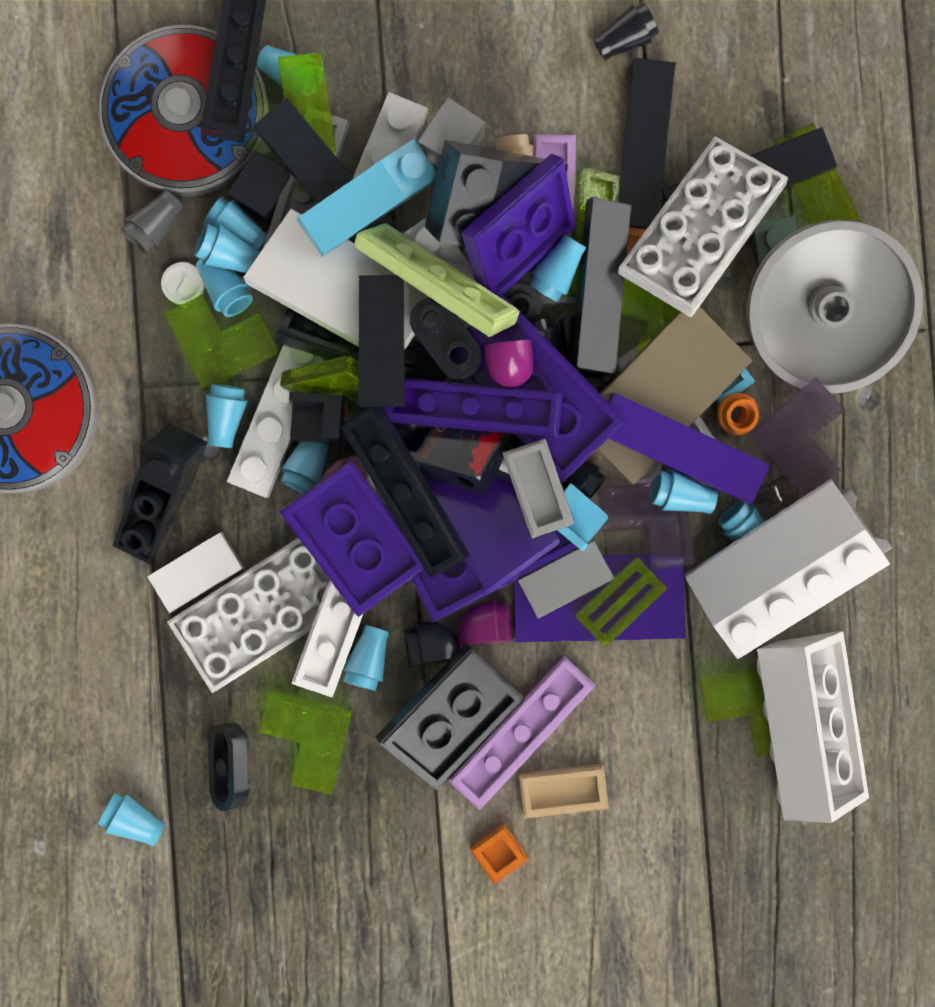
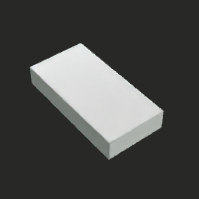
M220 532L147 577L166 609L171 613L244 569V566L224 533Z

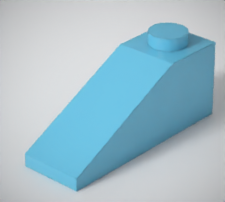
M414 138L297 218V221L320 255L324 256L422 192L435 181L437 172Z

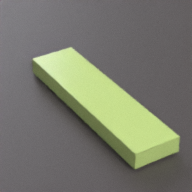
M387 223L357 233L354 243L355 248L488 337L515 325L520 312L517 308Z

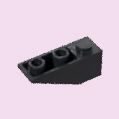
M168 424L148 441L113 543L114 547L148 564L154 561L196 476L208 443L207 441L172 424Z

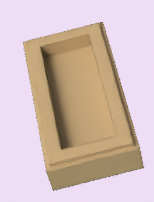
M603 764L518 773L524 819L609 809Z

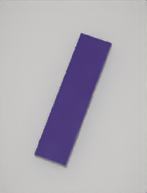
M405 378V407L383 408L392 423L559 438L563 393Z
M611 393L608 402L627 421L609 440L743 502L753 503L768 471L769 464L617 393Z

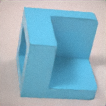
M570 483L563 492L574 524L561 528L558 531L581 551H584L588 546V542L608 520V515Z

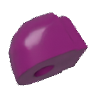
M531 340L484 345L487 368L490 376L496 383L504 387L514 388L523 385L529 380L534 366Z
M491 600L474 605L468 610L459 624V646L462 647L465 643L470 647L514 642L508 604L498 605L497 600Z

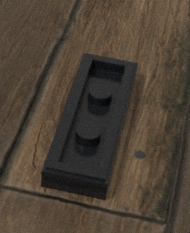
M359 275V407H405L404 280L397 275Z

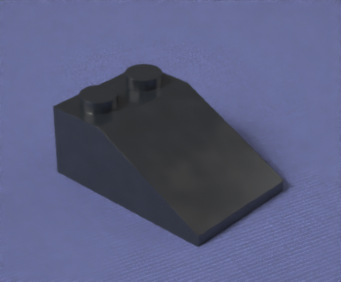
M444 140L424 227L439 243L465 247L461 232L538 166L544 158ZM564 162L565 170L567 173L569 165Z

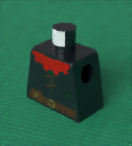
M432 427L413 459L425 478L479 494H485L496 476L512 483L502 453L513 449L515 443L512 434Z

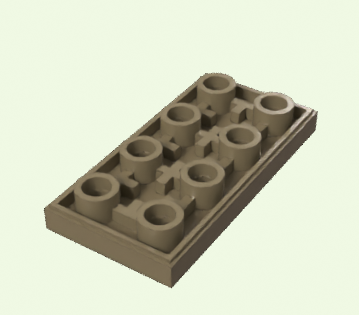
M699 306L692 317L679 311L600 394L608 401L611 393H617L690 427L753 360ZM609 439L597 449L632 485L656 462Z

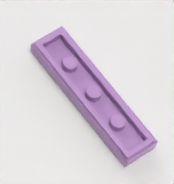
M563 655L524 697L525 699L448 778V781L480 810L596 685Z

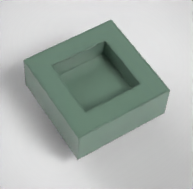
M795 216L759 222L751 233L755 267H759L762 260L775 245L797 230Z

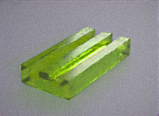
M635 557L575 617L606 648L667 587L655 577L638 557ZM637 570L641 577L592 622L588 616ZM649 583L653 588L603 634L600 629Z

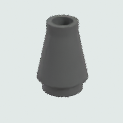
M164 190L158 197L126 217V224L122 227L121 232L136 248L147 254L152 248L158 249L177 215L184 207L172 193Z

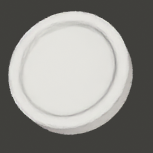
M186 262L175 263L168 267L162 276L161 287L163 293L170 301L177 305H191L198 301L204 292L205 285L198 269L192 264Z

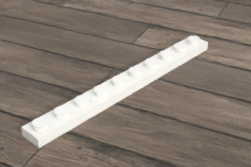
M388 92L353 178H356L378 161L414 138L417 141L428 115V108ZM283 345L227 482L269 498L292 443L290 438L292 404L289 402V393H312L326 361L325 358Z

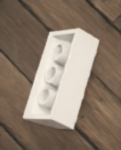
M830 479L687 572L685 578L711 624L736 658L739 659L887 567L890 563L832 479Z
M843 631L781 640L757 649V672L762 679L765 697L763 712L769 723L771 736L770 756L775 763L778 781L776 795L782 807L784 820L832 823L869 799Z

